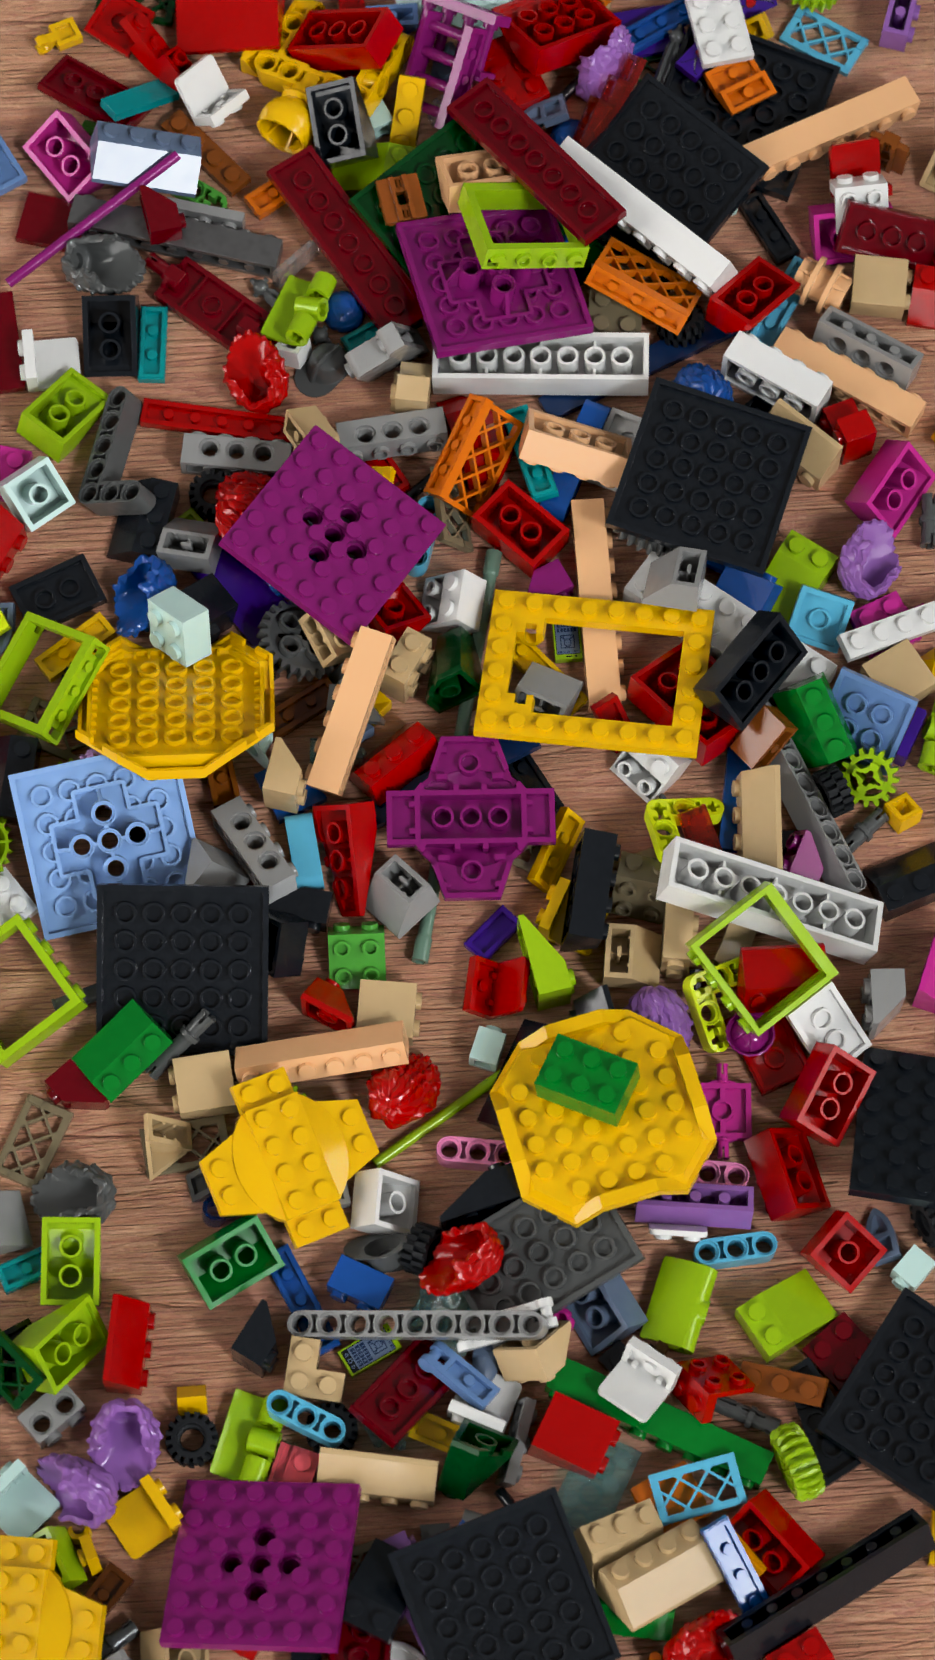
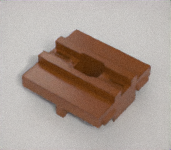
M872 130L869 137L877 138L880 144V166L885 167V172L887 173L893 171L902 175L905 171L907 159L910 156V147L901 143L902 137L886 130L882 134Z
M417 173L402 174L401 176H392L375 181L380 201L379 207L382 209L386 226H395L396 223L428 217ZM404 195L407 203L399 205L397 196Z

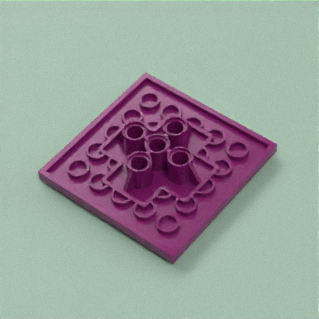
M547 209L481 210L493 243L565 242L557 219ZM461 213L396 223L395 230L437 359L593 333L594 325L574 268L482 269Z
M315 424L218 545L350 646L354 632H359L361 626L367 627L443 531L446 524ZM341 517L347 518L350 523H346ZM303 520H308V521H310L313 525H312V526H309V525L306 524ZM325 537H331L335 542L332 543L328 541ZM347 553L355 555L357 559L350 558ZM309 556L316 557L319 562L313 561Z
M187 1480L181 1512L184 1517L180 1519L182 1525L178 1530L159 1639L161 1647L338 1653L362 1490L360 1484Z

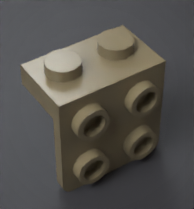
M622 851L612 894L613 904L611 913L657 924L663 923L666 902L656 899L661 863L658 859Z

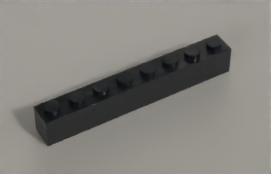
M913 1508L720 1627L715 1633L724 1656L728 1660H759L935 1550V1541L928 1522Z

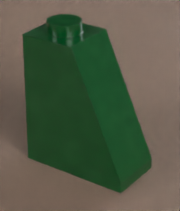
M462 626L448 630L447 633L438 636L436 640L425 699L426 703L439 714L479 696L482 669L474 638Z
M464 1418L451 1441L436 1490L443 1492L450 1499L464 1501L512 1457L519 1440Z

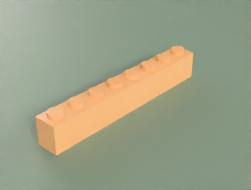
M903 76L742 146L769 166V170L761 178V180L769 181L777 176L779 172L784 170L792 171L805 161H815L821 158L824 153L829 151V147L833 144L864 139L869 136L872 130L885 131L893 123L912 119L916 115L920 100L907 77Z
M604 498L571 500L570 515L578 597L613 601V599H617L616 583H611V574H615L614 557L609 558L608 549L613 548L612 532L607 533L605 527L610 509L609 507H604ZM580 627L588 713H593L590 706L611 692L618 695L622 704V701H626V685H620V675H624L623 659H618L617 650H622L621 633L616 634V630Z

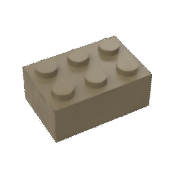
M621 266L622 270H630L629 266ZM590 287L588 311L594 325L593 332L641 333L642 315Z

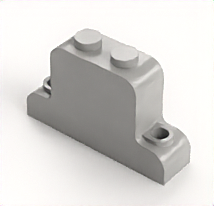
M391 321L377 330L376 336L346 353L344 357L347 363L344 364V367L352 379L356 377L359 381L372 382L401 365V361L411 362L430 351L417 328Z

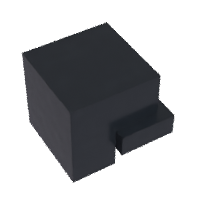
M213 573L181 590L209 610L212 645L219 639L221 633L232 627L238 608L237 602Z

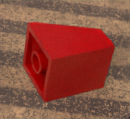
M556 1391L527 1454L594 1479L597 1472L603 1474L610 1458L605 1456L608 1447L612 1446L615 1448L622 1433V1431L617 1430L620 1421Z

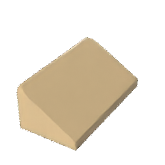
M729 923L713 965L739 957L740 947H751L757 931ZM739 968L732 970L733 974H737Z

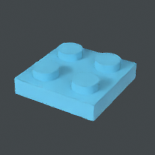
M802 584L788 624L801 642L837 654L840 646L836 638L839 634L845 633L855 601Z

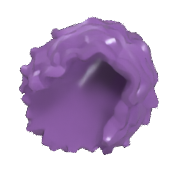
M624 25L614 28L608 40V45H600L590 57L579 56L581 63L577 67L579 78L575 94L589 104H613L622 98L626 88L629 86L628 80L633 64L631 56L633 55L635 43L631 42L629 29H626Z
M873 518L872 521H864L861 525L858 524L856 531L847 540L846 545L842 546L837 569L838 578L844 590L850 592L856 598L870 601L878 597V595L886 593L892 582L896 581L901 572L902 566H899V555L894 553L896 549L893 544L895 539L893 537L894 530L884 520L878 521Z
M662 985L656 987L643 986L636 994L630 997L629 1004L623 1009L633 1011L681 1034L687 1047H690L689 1042L693 1036L691 1026L694 1022L687 1013L688 1005L677 995L676 990L668 989Z
M116 1398L108 1403H104L100 1412L90 1421V1426L93 1428L89 1438L86 1439V1442L90 1445L87 1454L92 1462L104 1467L107 1472L111 1473L117 1491L121 1489L122 1492L138 1488L139 1480L147 1474L150 1475V1472L156 1467L157 1457L161 1454L160 1439H163L159 1428L161 1423L153 1417V1412L136 1398H129L127 1400Z
M51 1453L37 1460L40 1464L36 1467L37 1474L43 1478L44 1484L50 1485V1489L56 1491L55 1498L63 1508L62 1513L58 1517L59 1522L71 1521L79 1526L83 1524L84 1527L96 1529L101 1523H104L114 1515L117 1507L115 1504L118 1502L117 1487L113 1476L104 1467L70 1454L60 1455Z

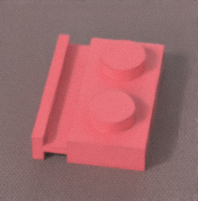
M281 1441L268 1482L313 1483L318 1469L319 1453Z

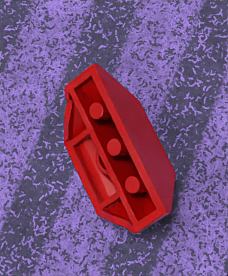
M460 395L436 403V407L443 406L448 438L468 398L466 396ZM491 410L486 417V425L494 422ZM502 425L504 437H506L507 434L504 426ZM495 428L487 431L489 444L497 441ZM480 435L475 440L474 450L482 447ZM499 446L490 450L492 462L498 459L500 454ZM513 449L492 492L497 491L500 485V481L514 455ZM484 453L475 456L477 468L486 465ZM469 459L465 461L462 475L471 471ZM487 471L479 474L481 486L486 484L488 480ZM472 477L466 479L465 483L468 491L473 490Z

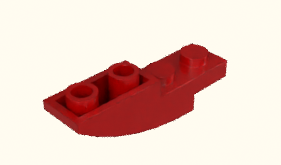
M138 8L119 22L135 43L130 48V51L155 77L178 92L175 86V79L190 68L192 63L178 45L172 49L169 48L147 16Z

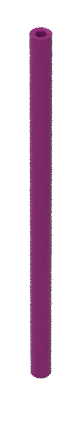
M174 150L5 279L8 285L12 288L66 247L70 239L78 238L139 191V186H146L181 159L178 153Z

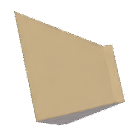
M151 1113L144 1114L145 1144L149 1179L151 1182L186 1153L193 1150L191 1123Z

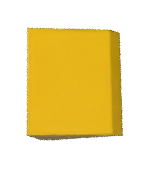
M206 1385L177 1387V1406L180 1417L185 1415L184 1412L194 1414L195 1411L200 1412V1415L208 1414Z

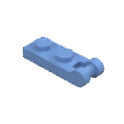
M436 1340L430 1347V1352L424 1353L418 1359V1365L422 1370L431 1372L477 1410L483 1411L501 1390L442 1341ZM438 1359H443L446 1363L443 1365Z

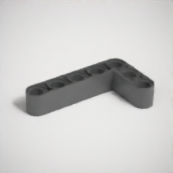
M118 386L109 393L78 494L79 501L97 516L143 515L149 513L156 504V496L137 480H121L143 406L142 401L124 386Z

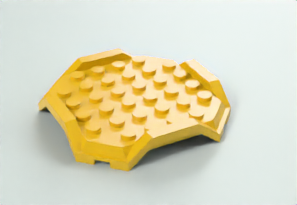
M230 631L211 645V655L186 668L177 661L172 660L170 656L157 648L144 649L120 635L106 644L110 651L78 707L77 730H75V737L80 742L146 780L205 778L275 731L273 654L259 646L253 649L246 645L245 638Z
M598 1009L543 1026L518 1042L489 1093L522 1201L541 1211L543 1209L557 1216L559 1220L575 1228L580 1227L603 1212L658 1195L689 1194L703 1164L708 1160L717 1144V1137L709 1108L683 1036L628 1009ZM558 1033L638 1063L640 1079L617 1127L537 1097L534 1083Z

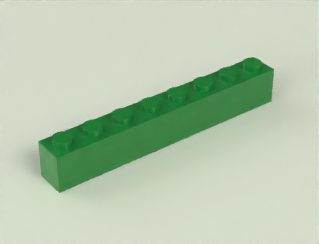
M567 1357L565 1366L555 1374L556 1377L545 1385L544 1392L549 1394V1399L552 1400L556 1391L620 1421L618 1426L628 1430V1435L640 1441H644L646 1438L656 1443L655 1447L665 1453L670 1454L674 1451L683 1455L682 1460L689 1464L734 1452L743 1488L752 1491V1488L759 1490L774 1456V1452L713 1424H701L693 1415L665 1402L659 1406L646 1423H641L598 1394V1388L607 1377L606 1375ZM728 1463L716 1465L710 1469V1471L723 1478L728 1476L730 1472Z

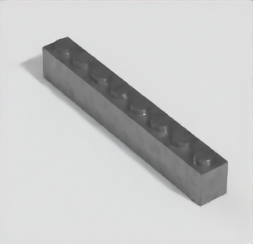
M75 194L67 221L68 231L107 201L97 199L88 194L83 196ZM123 204L80 235L87 237L94 234L113 235L116 233L121 239L128 240L130 246L134 249L155 252L156 254L184 259L188 256L197 263L274 280L276 279L283 252V239H278L274 235L255 234L247 229H232L220 223L210 224L201 222L193 217L185 218L186 228L182 229L181 240L151 245L142 207H132Z

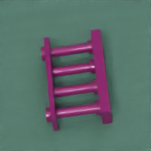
M422 0L423 9L421 16L424 9L433 10L437 8V5L441 6L442 12H444L441 23L451 26L453 17L457 16V13L463 14L462 31H464L465 25L474 26V23H477L478 20L483 22L482 26L488 30L473 80L481 82L486 77L495 79L496 74L485 71L484 66L494 31H498V27L509 28L512 18L464 0ZM438 33L434 48L444 52L448 36ZM458 41V43H457V47H456L455 54H454L455 57H456V54H457V50H458L460 41Z
M424 9L423 15L419 20V28L405 75L426 78L427 86L444 92L440 107L423 101L421 111L436 117L434 127L441 129L453 120L447 113V106L471 89L488 30L465 25L464 31L441 23L443 13ZM437 33L460 41L456 57L433 48ZM430 58L452 67L448 82L425 73Z

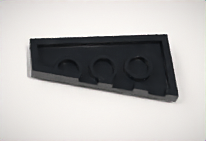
M809 1357L789 1369V1371L822 1377ZM827 1387L823 1408L794 1402L806 1437H808L809 1443L813 1447V1451L820 1464L825 1488L863 1464L815 1432V1429L835 1399L829 1387Z

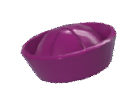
M737 1013L734 1014L726 1027V1038L731 1048L737 1053L748 1057L759 1056L767 1052L775 1039L774 1025L759 1037L751 1032L747 1034L737 1022L740 1019ZM750 1013V1014H751V1016L754 1018V1020L756 1021V1020H757L758 1018H760L764 1013Z

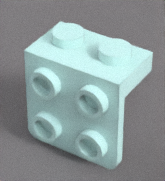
M17 1458L14 1463L9 1461L0 1469V1529L8 1536L30 1537L60 1508V1502Z

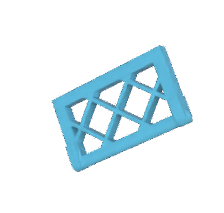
M799 6L780 36L779 42L798 52L841 67L839 74L847 77L866 46H868L869 39L816 12L811 13L807 7L801 10ZM805 15L816 22L802 25L801 19ZM822 26H826L839 34L825 37ZM818 27L821 38L807 41L804 30ZM800 31L804 42L801 43L791 38L792 33ZM845 38L858 43L857 46L848 49ZM841 39L844 50L830 53L827 42ZM823 43L826 54L824 55L809 46ZM846 55L847 61L843 65L832 58Z
M734 1452L648 1475L657 1511L663 1526L747 1503L748 1500ZM728 1463L730 1472L727 1478L724 1479L710 1471L713 1466ZM698 1470L706 1471L697 1487L682 1479L684 1474ZM708 1473L724 1482L716 1497L700 1489ZM674 1477L677 1481L669 1495L662 1492L659 1481ZM680 1481L695 1489L687 1505L671 1497ZM726 1484L735 1488L737 1497L724 1501L718 1499ZM698 1492L714 1500L710 1505L696 1509L690 1508ZM662 1495L665 1496V1497H667V1499L665 1500V1502H664V1500H663ZM669 1500H672L684 1507L685 1510L684 1512L668 1516L666 1505Z

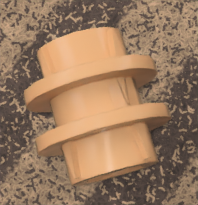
M824 256L819 261L810 257L804 258L793 278L801 284L800 288L793 293L800 297L798 303L804 306L808 299L817 302L818 305L815 312L821 314L823 310H827L830 305L840 310L853 284V279L842 273L844 266L839 264L834 272L825 268L827 258Z

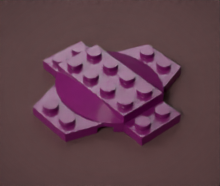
M441 736L428 778L424 782H420L415 790L386 791L387 848L415 847V850L430 861L444 901L501 900L513 860L527 849L528 845H556L554 788H526L520 781L511 777L499 740L495 738Z

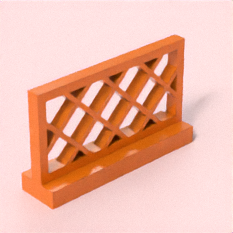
M612 236L584 282L677 336L702 294L697 288L698 286L692 281L688 282L680 274ZM611 247L621 252L623 256H615ZM619 263H627L630 270H622ZM636 263L644 265L646 269H638ZM650 276L654 283H646L643 277ZM659 276L667 278L669 282H661ZM674 289L677 296H669L666 290ZM682 289H686L695 295L685 296Z
M472 393L469 394L423 490L425 493L437 497L471 519L472 515L489 499L524 426V423L494 405V402L487 397ZM491 410L494 422L486 425L485 420ZM510 422L513 424L509 435L504 437L502 425ZM495 428L497 441L489 444L487 431ZM480 435L482 447L474 450L473 445L477 436ZM499 446L500 454L498 459L492 462L490 450ZM484 453L486 465L477 468L475 456ZM469 459L471 471L462 475L465 461ZM487 471L488 480L486 484L481 486L479 474ZM472 477L474 489L466 492L464 480ZM457 484L459 496L451 499L449 495L454 485ZM475 495L477 503L473 511H471L468 507L467 498Z

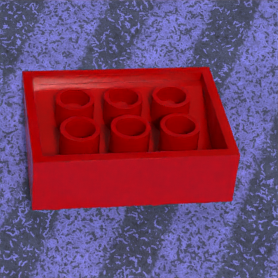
M176 0L177 45L186 55L280 49L285 0Z
M513 0L491 8L494 12L512 18L509 28H499L519 63L535 77L579 61V56H592L600 45H608V40L614 28L621 25V20L598 0Z
M683 642L630 676L626 697L656 725L672 726ZM711 655L709 657L708 670L716 661ZM704 704L697 759H694L701 766H704L723 753L733 743L736 734L739 732L732 725L708 710Z

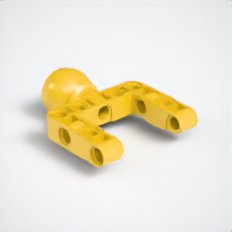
M294 0L283 16L280 49L260 50L254 60V66L260 83L267 88L282 93V96L272 99L263 107L257 121V129L268 143L291 155H295L314 142L305 88L343 79V77L333 73H323L310 68L309 64L295 60L287 51L309 10H325V5L317 0ZM404 32L401 33L398 42L393 47L382 69H362L356 77L369 117L372 116L410 56L415 41L412 35Z

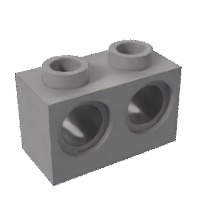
M66 1384L56 1395L48 1393L42 1395L17 1416V1419L42 1449L46 1445L51 1447L62 1438L61 1432L67 1427L71 1426L73 1428L85 1418L84 1413L87 1409L84 1403ZM64 1400H69L73 1403L72 1409L67 1413H61L57 1410L58 1405ZM46 1419L50 1421V1427L47 1431L38 1432L35 1430V1425L39 1420Z

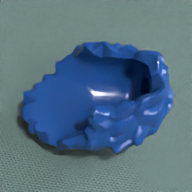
M700 362L698 364L689 363L686 367H682L672 381L734 402L730 382L724 379V375L721 374L720 370L717 369L715 371L708 364L704 366Z
M141 554L134 561V566L130 567L127 573L118 577L117 584L112 585V589L116 594L113 598L115 602L114 614L119 618V621L116 622L117 634L123 637L132 635L136 638L140 631L149 632L147 599L172 586L177 588V580L173 573V568L170 564L166 563V560H162L155 555L148 557L145 554Z

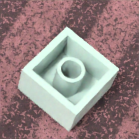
M48 456L36 457L0 481V495L13 516L25 526L26 532H33L76 503Z
M175 586L147 599V616L150 625L149 638L155 648L170 656L172 660L177 661L186 668L212 654L209 610Z

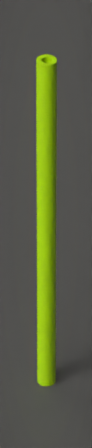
M500 1069L374 1157L372 1162L376 1168L382 1167L492 1089Z

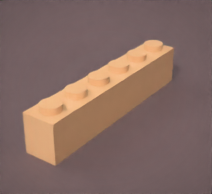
M785 326L773 345L789 358L802 361L809 369L826 374L833 381L830 397L839 402L853 398L859 411L867 409L871 419L906 438H909L924 413L926 401L914 392L909 393L901 389L894 381L885 380L877 376L870 368L861 367L853 363L846 355H838L829 350L825 344L814 342L797 329H790Z
M364 626L360 627L359 632H354L350 647L353 648L350 658L346 657L341 669V673L344 674L341 685L337 684L332 695V700H335L332 711H327L323 721V726L326 727L323 737H318L314 747V752L317 753L314 763H309L305 773L306 784L309 787L341 798L343 797L396 643V639L392 635Z
M401 1020L235 1047L234 1070L238 1084L284 1066L290 1083L409 1064V1040L404 1022Z

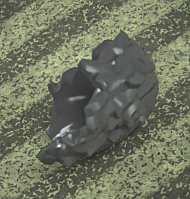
M116 233L113 235L94 234L87 237L70 239L66 244L65 255L61 258L62 271L66 275V280L71 282L77 291L90 292L91 295L95 293L99 295H121L123 292H130L137 284L143 282V276L147 273L145 269L146 261L139 255L138 250L132 248L128 240L121 239Z
M78 1159L74 1163L65 1160L58 1167H53V1173H46L44 1179L32 1185L31 1192L33 1195L30 1196V1205L33 1206V1212L38 1214L41 1219L42 1217H101V1224H103L116 1208L114 1197L117 1189L113 1185V1176L100 1169L96 1163L87 1165Z

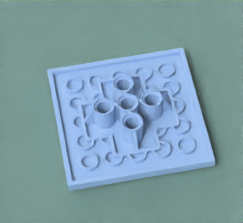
M102 754L8 775L43 935L46 940L97 929L98 883L185 884L191 842L196 836L183 779L146 780ZM100 805L109 806L112 810L110 818L103 821L99 820L95 815L96 808ZM135 826H140L145 830V837L140 842L132 841L129 837L130 830ZM108 832L114 833L118 838L117 844L112 848L104 847L101 842L102 836ZM78 839H86L90 843V849L87 853L78 854L74 850V843ZM113 860H119L124 865V870L119 875L114 876L108 872V865Z

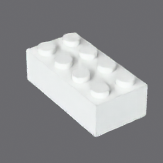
M739 330L723 355L721 374L724 375V379L728 380L730 385L752 397L757 395L773 406L781 398L815 425L821 417L822 409L829 404L833 381L826 374L809 369L802 361L789 358L777 347H769L760 342L751 333L746 334Z

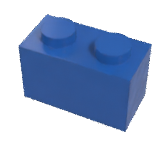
M727 566L716 584V587L756 612L758 610L771 611L783 589L782 586L776 583L778 578L765 571L761 578Z
M342 1254L327 1283V1292L331 1293L330 1297L340 1303L345 1304L346 1301L357 1305V1310H382L394 1287V1278Z

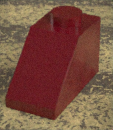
M145 185L139 186V199L151 245L181 240L182 229L186 228L184 213H179L177 204Z
M71 1059L44 1081L47 1088L45 1092L47 1097L55 1105L60 1103L65 1109L107 1110L110 1107L108 1099L88 1080Z

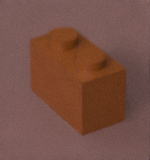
M764 705L747 727L736 734L735 741L730 748L751 769L769 766L798 728L777 707Z

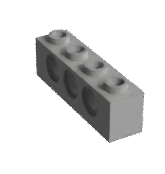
M831 305L818 320L812 339L814 342L825 344L829 350L838 355H846L853 363L861 367L870 368L877 376L885 380L894 381L905 391L917 376L924 356L923 353Z
M443 406L336 423L340 444L362 461L384 460L390 457L410 456L415 453L428 451L436 452L443 449L448 440Z
M200 431L184 433L180 459L181 473L201 475L202 471H206V474H210V469H215V474L222 470L224 471V476L227 474L231 476L235 472L248 470L273 477L292 454V444L282 439L265 441L252 436L235 438L229 434L214 436ZM209 450L216 452L213 456L204 455ZM234 453L243 454V456L238 459H234L231 457V455H233ZM260 456L270 457L267 461L258 460Z
M238 796L211 810L214 828L253 884L269 885V904L298 889L296 877H298L297 869L291 861L286 862L281 846L278 842H272L267 826L263 822L259 824L256 819V812L250 803L245 804L242 798Z

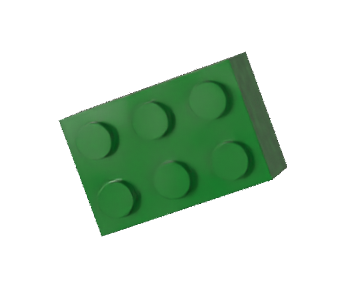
M558 1033L534 1084L537 1097L617 1127L640 1079L638 1063Z

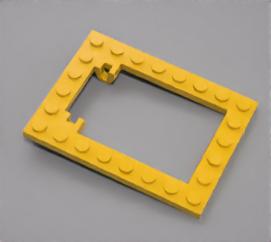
M495 589L473 736L697 759L703 702L693 688L708 671L715 610L697 609V612L642 603ZM547 624L683 637L672 726L535 713L534 695H526L525 704L517 703L516 694L508 693L517 637L525 645L537 646L544 641ZM527 629H534L536 633H528Z

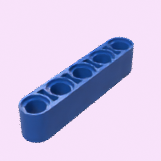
M586 399L576 422L603 430L612 408ZM554 472L553 478L559 496L542 501L540 505L556 519L564 523L570 511L571 500H575L583 480L567 472Z

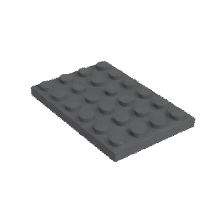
M519 1198L483 1220L498 1233V1238H500L501 1244L504 1247V1256L499 1271L483 1281L475 1289L462 1291V1294L472 1310L500 1311L551 1296L554 1304L551 1308L554 1315L643 1261L645 1257L616 1208L603 1212L580 1227L575 1228L559 1220L557 1216L543 1209L541 1211L523 1202L522 1198ZM508 1341L493 1344L492 1346L495 1349Z

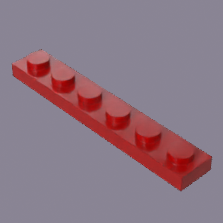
M144 398L140 427L183 433L200 431L214 436L229 434L235 438L252 436L265 441L282 439L287 443H291L283 433L285 417L150 398Z

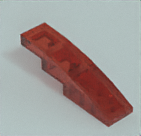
M629 53L620 76L609 75L600 98L590 95L572 138L583 148H586L607 127L635 87L647 62L646 59Z

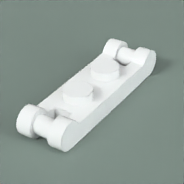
M551 1296L500 1310L535 1312L540 1310L541 1315L548 1321L549 1329L559 1326L557 1316H553L551 1307L554 1304ZM480 1318L471 1320L469 1330L474 1328L476 1332L480 1330L482 1325ZM503 1318L498 1323L500 1333H505L509 1330L511 1325L509 1318ZM535 1318L529 1320L527 1331L529 1333L536 1332L540 1326L539 1321L535 1322ZM458 1340L459 1343L456 1346L458 1353H463L508 1340Z

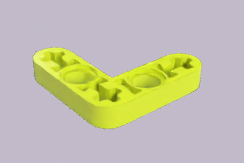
M711 797L654 799L649 801L646 805L644 819L658 861L662 863L663 850L675 836L680 837L677 826L718 824L724 813L723 803ZM680 809L687 810V811H689L691 814H689V815L681 814L680 812H678V810H680ZM658 830L668 831L670 835H662L658 833Z
M739 957L714 965L717 970L724 974V980L730 988L737 985L738 973L733 974L732 970L739 968ZM701 970L685 978L682 986L703 1049L711 1054L724 1052L728 1048L729 1043L726 1038V1025L715 996L720 990L717 987L713 989L703 977L706 972ZM706 981L707 986L698 988L697 991L694 990V985ZM703 1006H707L711 1011L709 1021H705L702 1018L701 1010ZM711 1025L715 1026V1028H710V1030H707L706 1027ZM717 1036L719 1041L713 1045L712 1039Z

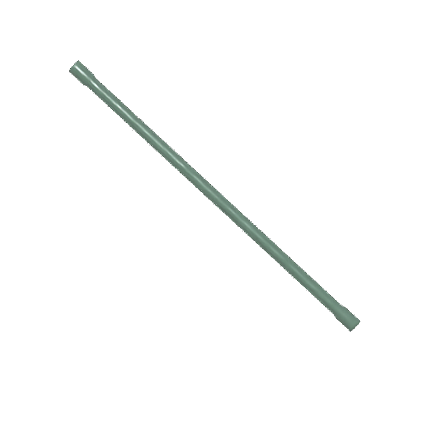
M497 549L486 550L482 574L487 584L479 632L472 634L480 665L496 578L499 575L502 552ZM475 697L459 705L454 736H468ZM430 864L427 882L439 898L440 887ZM437 905L420 920L411 960L413 963L428 964Z

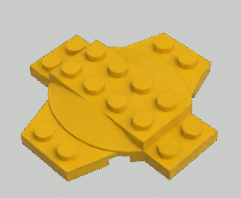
M284 1066L229 1088L240 1114L235 1124L234 1133L198 1163L220 1217L268 1214L274 1220L285 1224L295 1249L349 1228L350 1226L339 1202L347 1180L380 1153L358 1099L313 1101L304 1095L298 1094L297 1091L294 1092Z
M0 1535V1660H101L107 1606L64 1587L61 1582L62 1578L55 1572L58 1540Z

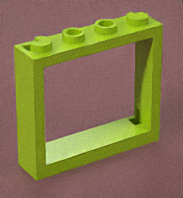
M519 182L463 183L458 206L482 269L584 268L590 246L588 244L585 247L564 226L563 229L568 242L493 243L481 210L546 209Z
M27 611L0 659V708L44 629L82 644L38 724L1 709L0 723L57 746L110 648L94 636ZM94 649H97V652L95 653V655L92 654L93 651H94ZM51 727H52L54 730H53V732H52L51 735H50V734H49V731H50V729H51Z
M764 881L685 943L690 950L686 953L696 967L699 964L706 972L703 975L704 979L713 989L717 987L723 994L720 999L730 1012L732 1010L736 1011L740 1017L737 1022L747 1034L751 1032L758 1037L839 974L774 885L768 881ZM764 897L818 969V972L755 1021L699 946Z
M18 913L0 926V944L20 930L67 995L69 1001L8 1048L0 1039V1065L9 1068L88 1007L83 999L86 997L83 992L84 990L78 983L72 984L67 977L71 974L61 960L58 963L51 955L55 952L45 938L41 941L36 934L39 930L37 925L33 923L30 917L25 919Z

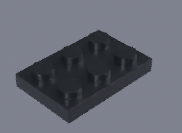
M83 553L9 587V591L23 618L26 612L29 611L61 624L107 603L106 596Z

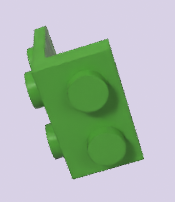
M376 921L362 922L361 926H350V923L339 922L334 923L333 927H328L329 979L337 982L342 990L360 989V979L386 981L384 925H378Z

